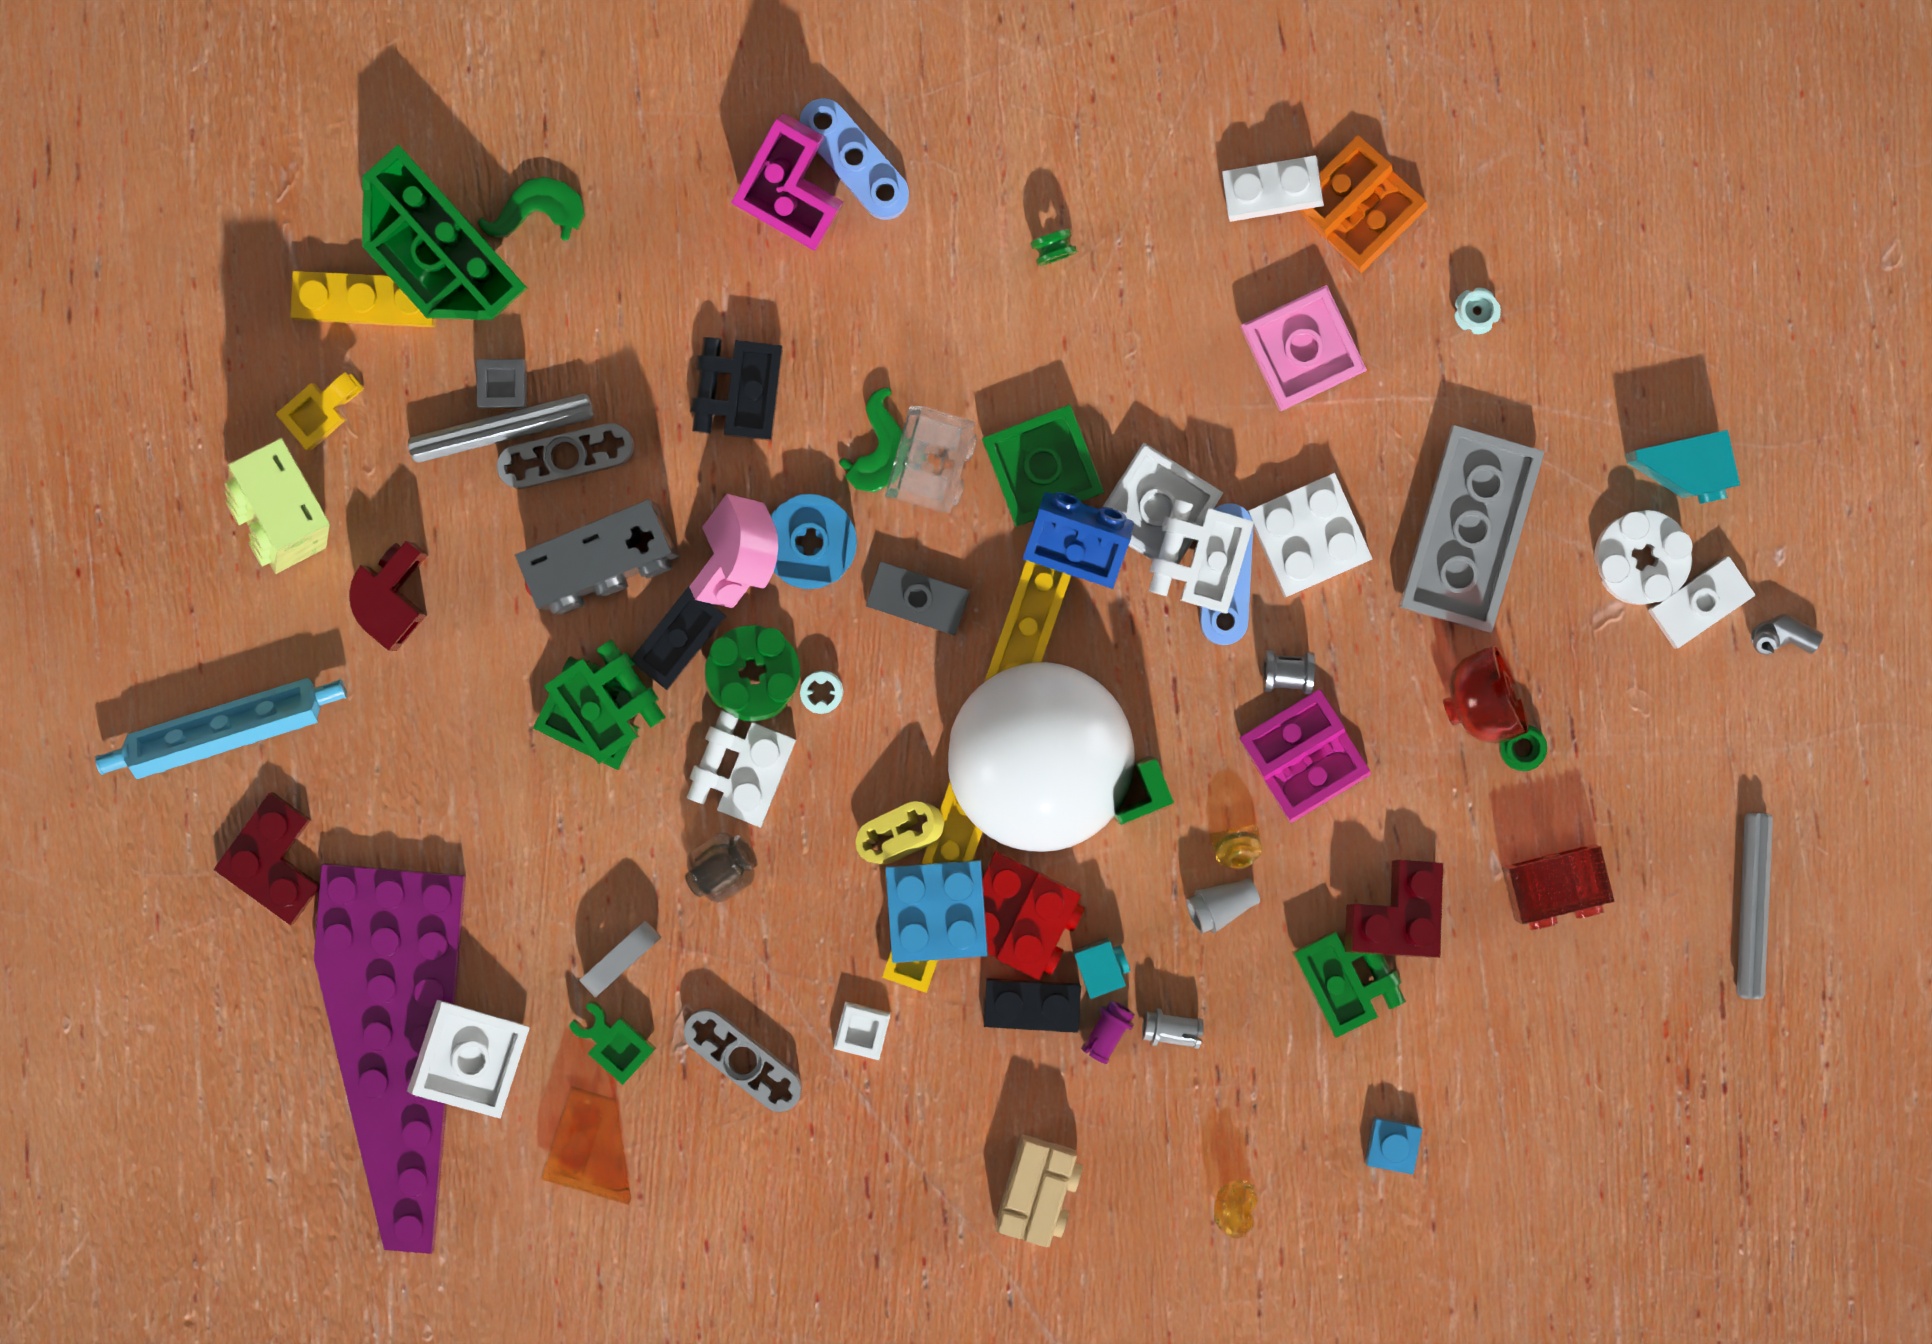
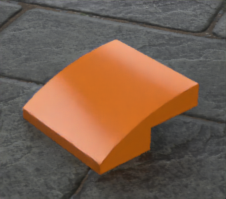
M1357 135L1319 173L1324 206L1298 210V212L1343 258L1362 274L1428 206L1427 201L1393 172L1392 164Z

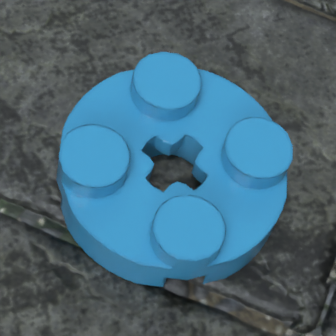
M802 494L787 500L770 515L778 535V555L773 572L787 584L801 589L823 588L840 580L852 565L857 550L856 530L847 512L833 500L816 494ZM808 528L816 529V537L823 539V547L815 548L811 556L804 555V547L796 545L797 536H805Z

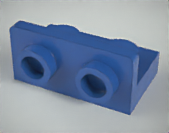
M1044 492L1022 559L1113 589L1131 540L1134 521L1127 519L1125 514L1113 508L1102 507L1097 509L1082 504L1077 497L1068 493L1056 492L1052 494Z

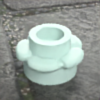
M1478 287L1472 292L1466 290L1458 296L1455 302L1457 311L1454 314L1456 323L1463 330L1470 329L1473 334H1484L1490 331L1492 324L1500 318V304L1495 299L1493 293L1485 288ZM1474 307H1479L1481 309L1480 315H1475L1473 313Z

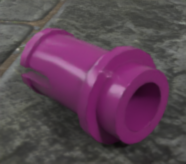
M1110 1000L1107 1007L1101 1006L1100 1012L1102 1015L1087 1041L1081 1047L1085 1053L1090 1052L1089 1056L1104 1064L1108 1063L1109 1057L1126 1029L1132 1030L1134 1026L1131 1021L1135 1014L1114 1000Z

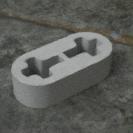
M645 920L579 981L596 998L653 946L661 936Z

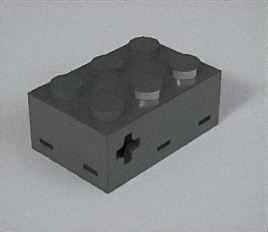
M650 499L515 554L525 579V589L532 596L536 608L551 610L552 614L558 613V615L584 606L585 603L582 597L596 592L597 596L602 595V597L629 587L626 579L639 573L641 577L648 579L672 569L670 560L680 557L659 505ZM641 532H649L651 536H654V539L648 542V552H640L635 547V544L641 541Z

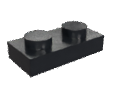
M688 586L631 659L635 663L634 665L663 688L669 690L727 616L711 603L695 600Z
M987 978L984 1027L1078 1033L1081 984Z

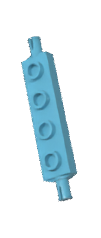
M309 678L295 681L127 734L121 749L95 756L96 766L101 775L128 766L136 779L164 772L174 767L318 723L321 705L343 698L346 699L348 697L347 690L342 679L315 687Z

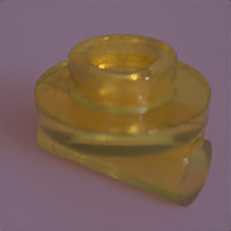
M1257 824L1210 834L1213 851L1218 863L1222 866L1242 869L1251 865L1262 853Z

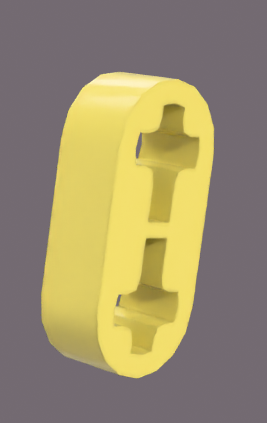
M918 801L906 803L864 824L856 836V849L860 857L868 862L883 865L893 863L937 841L943 832V815L938 808L931 804ZM916 814L927 817L928 821L922 825L923 833L905 830L918 822ZM877 833L886 836L894 835V838L882 844L883 852L873 850L872 844L878 841Z

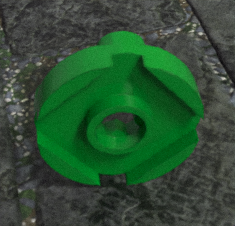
M746 625L726 632L712 644L705 664V684L712 701L720 709L722 707L726 712L734 714L735 718L743 721H762L779 714L793 698L799 684L800 665L797 654L784 635L775 628ZM755 662L757 667L765 669L766 673L760 675L758 684H751L747 677L740 678L739 671L745 669L746 663Z

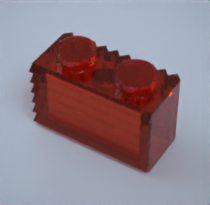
M1586 845L1502 866L1513 917L1518 923H1529L1530 930L1554 926L1558 924L1556 916L1571 912L1575 913L1576 918L1595 916L1604 912L1603 904L1614 902L1602 848L1599 845Z

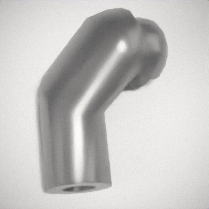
M1780 615L1759 623L1751 635V642L1755 650L1763 655L1773 654L1775 649L1789 643L1813 654L1823 639V633L1789 615Z

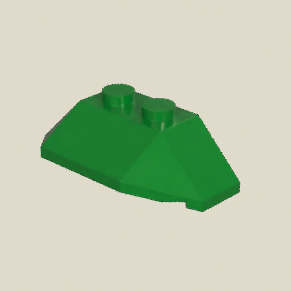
M399 144L362 176V247L427 319L493 320L528 289L500 255Z

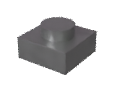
M476 359L478 408H527V361L525 359Z

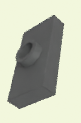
M880 561L866 607L955 636L970 591Z

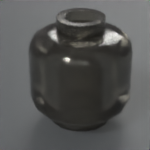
M725 832L717 833L689 852L686 860L688 872L685 874L687 885L696 896H705L716 903L724 902L752 884L755 878L754 868L758 865L757 858L752 847L740 835L732 836Z

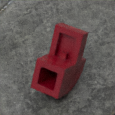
M405 541L402 546L395 543L386 551L378 563L383 568L379 573H376L369 566L360 565L350 585L349 600L356 621L363 630L388 651H397L427 616L399 592V589L428 556L419 546L409 541Z

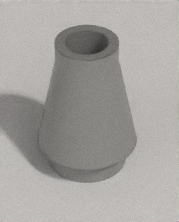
M1249 877L1238 882L1195 890V896L1186 899L1189 915L1196 929L1201 934L1208 931L1215 934L1246 910L1260 903L1258 891Z

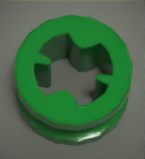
M1070 229L1056 231L1030 242L1031 248L1039 252V257L1036 259L1038 266L1063 260L1078 252L1076 246L1070 245L1068 241L1069 237L1072 236Z

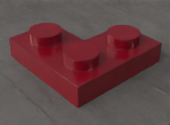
M274 792L268 793L213 870L289 925L294 924L320 889V884L284 859V857L311 819Z
M1411 860L1392 861L1391 906L1346 905L1345 952L1440 958L1443 863Z

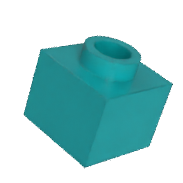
M1107 937L1073 949L1090 999L1126 986L1123 974L1131 971L1121 945L1112 948L1111 942Z

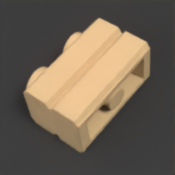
M1022 1134L994 1224L995 1231L1044 1247H1050L1053 1236L1061 1238L1069 1215V1210L1062 1208L1067 1190L1076 1192L1083 1165L1076 1163V1150Z

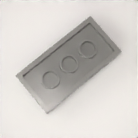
M1452 425L1450 427L1398 607L1485 633H1492L1545 451L1460 426Z

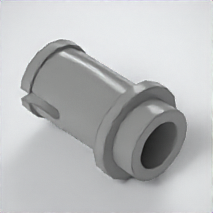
M1156 1008L1154 1012L1146 1011L1144 1015L1142 1039L1149 1040L1151 1046H1157L1158 1042L1199 1049L1202 1040L1198 1039V1036H1203L1204 1022L1202 1018L1194 1019L1163 1014L1162 1009Z

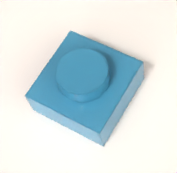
M1373 1117L1365 1164L1371 1167L1414 1175L1423 1128L1419 1125Z

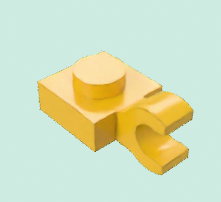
M344 372L323 392L316 384L310 383L280 409L276 415L306 450L311 451L346 421L337 409L356 397L364 387L353 374L348 375Z

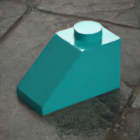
M1728 430L1643 448L1625 454L1626 462L1681 498L1697 495L1699 504L1728 498L1727 488L1740 486Z

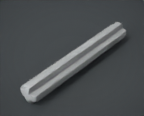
M579 394L413 436L408 439V447L413 461L420 463L589 420L594 415L593 407L587 394Z
M1760 812L1747 813L1744 820L1737 994L1744 999L1764 998L1766 986L1773 817L1771 814Z

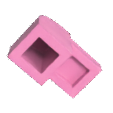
M726 494L702 526L714 554L690 585V589L697 601L734 608L750 586L764 589L768 584L777 561L778 535L765 503Z

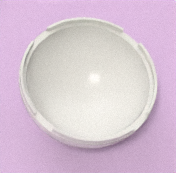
M1048 662L1022 664L1006 669L989 678L963 704L950 733L948 773L953 792L962 810L990 838L1020 850L1037 852L1056 851L1072 847L1095 835L1107 825L1122 806L1133 778L1135 764L1134 742L1129 723L1119 703L1095 679L1077 669L1061 664Z

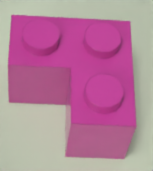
M785 113L780 115L772 125L731 202L738 208L814 251L822 243L844 201L803 178L825 136Z

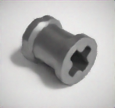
M1266 650L1263 663V692H1271L1273 688L1302 689L1303 694H1312L1315 678L1314 653L1306 652L1303 657L1276 655L1274 650Z

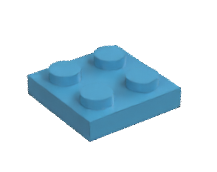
M981 860L886 867L892 963L988 956Z

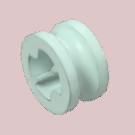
M821 670L813 672L805 678L801 685L800 696L802 703L807 709L813 713L824 714L831 712L839 705L844 690L838 676L832 672ZM814 680L819 684H823L828 680L834 686L835 690L830 691V694L835 695L831 703L828 704L826 701L821 700L816 704L811 700L809 695L813 694L814 690H810L809 686Z

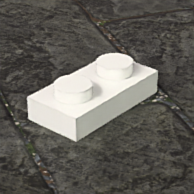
M1316 155L1222 171L1230 222L1324 206Z

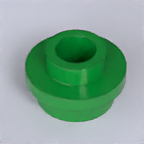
M1518 724L1510 727L1502 735L1499 743L1500 756L1510 768L1517 771H1530L1537 768L1544 761L1547 754V742L1542 732L1536 727ZM1524 738L1530 744V751L1527 755L1520 757L1516 754L1514 747L1519 739Z

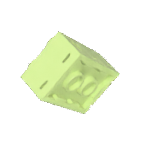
M282 438L228 465L229 480L224 482L227 488L225 494L228 499L225 502L238 525L245 522L248 524L251 531L249 533L251 539L249 545L262 567L270 564L274 573L277 574L326 549L330 523Z

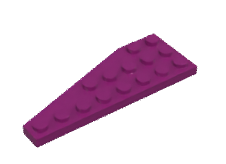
M325 863L321 866L314 963L384 1250L432 1254L435 1249L447 1104L412 1095L407 1090L436 1001L441 1000L451 1004L456 1002L466 875Z

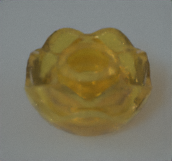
M1242 1179L1230 1181L1222 1186L1218 1191L1214 1205V1221L1224 1234L1231 1238L1245 1237L1246 1232H1249L1254 1226L1251 1212L1258 1204V1197L1253 1191L1255 1185Z

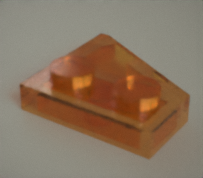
M570 1086L541 1174L542 1180L629 1205L631 1194L616 1099Z

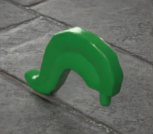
M544 176L526 180L512 193L497 220L491 223L482 217L479 219L478 224L488 235L496 238H505L515 232L531 213L539 211L549 216L555 225L562 226L560 237L563 241H567L570 238L572 229L579 230L585 217V211L581 195L565 182Z
M888 387L875 391L869 397L865 408L869 422L877 435L878 447L869 455L859 457L854 464L846 458L839 460V465L848 471L845 476L846 479L856 490L876 493L894 483L906 467L909 446L903 431L884 407L883 403L884 399L891 395V390Z

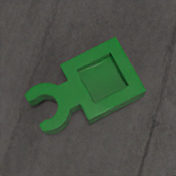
M590 1001L585 1007L595 1016L594 1026L584 1027L579 1021L574 1019L569 1024V1027L576 1036L585 1039L591 1038L597 1043L589 1051L588 1055L618 1082L624 1085L656 1047L622 1016L611 1026L606 1021V1013L603 1007L597 1002Z

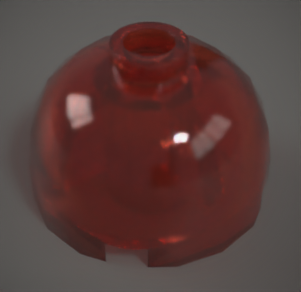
M1497 647L1484 648L1464 658L1454 668L1450 676V697L1443 699L1447 716L1452 725L1461 723L1471 737L1488 743L1508 741L1529 732L1528 720L1522 700H1517L1512 684L1516 683L1503 655Z

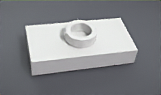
M1728 556L1683 585L1667 600L1657 603L1648 611L1673 648L1678 649L1754 597L1755 593Z

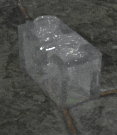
M910 406L884 497L933 512L950 514L952 506L955 507L959 503L963 493L964 481L960 479L964 462L970 460L975 450L977 436L973 433L976 422L926 406ZM929 454H935V457L941 460L939 468H934L933 464L927 462Z

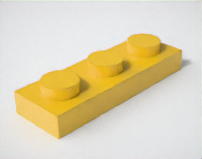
M293 271L290 318L293 320L435 327L436 319H427L389 276Z

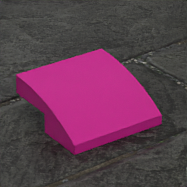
M1320 689L1239 737L1253 764L1290 824L1371 775L1370 769L1346 734L1344 725Z

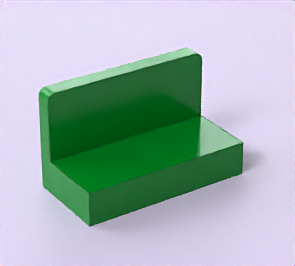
M1148 756L1135 762L1134 768L1146 798L1120 808L1114 814L1115 821L1120 825L1174 804L1156 758Z

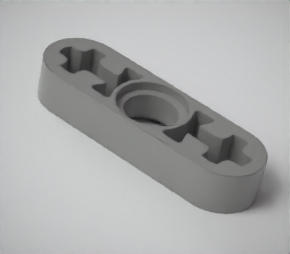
M614 423L602 424L510 446L500 454L497 461V472L505 484L516 489H527L622 466L629 461L633 454L634 441L630 433L622 426ZM613 433L616 439L624 440V446L617 449L618 457L611 458L609 453L604 451L593 453L592 456L596 463L587 465L588 451L581 441L582 438L590 436L589 445L591 446L605 443V434ZM562 443L575 445L579 452L577 464L568 470L557 468L552 458L554 449ZM544 447L543 461L550 472L549 475L542 476V468L539 466L527 469L525 471L526 478L523 480H519L516 474L508 473L507 466L514 464L515 455L520 454L521 458L525 461L537 460L540 458L536 453V449Z
M704 1008L694 1012L689 1017L684 1027V1038L691 1049L766 1108L775 1112H784L797 1104L802 1092V1083L795 1071L720 1012ZM709 1019L713 1020L717 1024L714 1028V1033L723 1041L726 1039L728 1032L736 1037L726 1046L721 1058L713 1054L719 1048V1044L710 1038L705 1039L703 1043L696 1039L699 1030L694 1026V1023L697 1020L703 1024ZM738 1047L750 1048L756 1055V1067L748 1073H739L730 1064V1054ZM768 1062L773 1068L767 1072V1075L776 1082H780L783 1078L788 1079L791 1082L788 1091L792 1094V1097L787 1099L781 1096L776 1101L770 1097L773 1088L762 1079L758 1088L751 1084L750 1081L754 1080L761 1073L764 1063Z

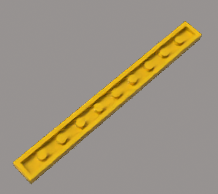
M1026 560L985 681L1006 669L1022 664L1042 662L1071 575ZM949 782L939 810L944 820L943 832L937 841L927 846L921 864L973 861L982 831L962 810L953 792L951 782ZM890 952L882 978L927 993L938 960L892 963V952Z

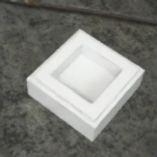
M845 1001L833 1049L879 1060L891 1013Z

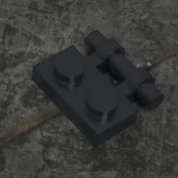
M703 337L701 355L696 356L695 370L699 371L696 398H691L690 412L694 413L692 431L711 434L713 416L726 417L725 436L772 441L783 346L735 340L733 359L720 357L722 340ZM718 374L731 375L728 401L715 400Z

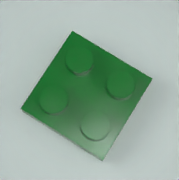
M1070 404L982 438L1015 528L1036 519L1044 492L1052 494L1056 492L1068 493L1077 497L1081 502L1104 494Z

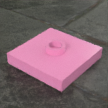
M1327 285L1240 326L1279 412L1367 371Z

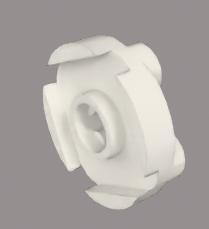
M1651 510L1627 513L1609 523L1601 532L1594 551L1595 566H1598V572L1603 580L1601 582L1604 587L1617 599L1635 605L1662 602L1675 594L1688 578L1692 565V540L1689 535L1683 532L1675 520L1665 514ZM1647 545L1652 549L1651 555L1655 558L1653 566L1646 565L1641 571L1636 568L1637 559L1632 557L1631 554L1634 549L1642 550Z

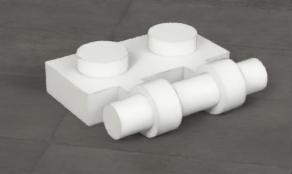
M1175 500L1171 516L1165 517L1161 529L1166 533L1159 557L1153 558L1149 572L1154 574L1149 592L1167 596L1171 580H1180L1185 582L1180 601L1227 614L1254 521L1208 508L1203 524L1199 526L1189 523L1193 504ZM1184 538L1197 541L1190 567L1176 564Z
M721 710L715 727L710 726L705 737L709 742L700 765H694L689 779L693 780L686 798L704 805L710 788H714L724 792L717 808L718 811L761 828L797 739L754 722L751 723L746 738H741L732 734L738 718H735L734 714ZM726 748L739 753L730 778L717 774Z

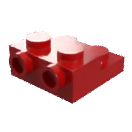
M995 851L982 877L988 954L1037 980L1040 979L1043 971L1052 975L1064 949L1056 946L1064 929L1073 932L1084 912L1085 907L1078 904L1081 894Z

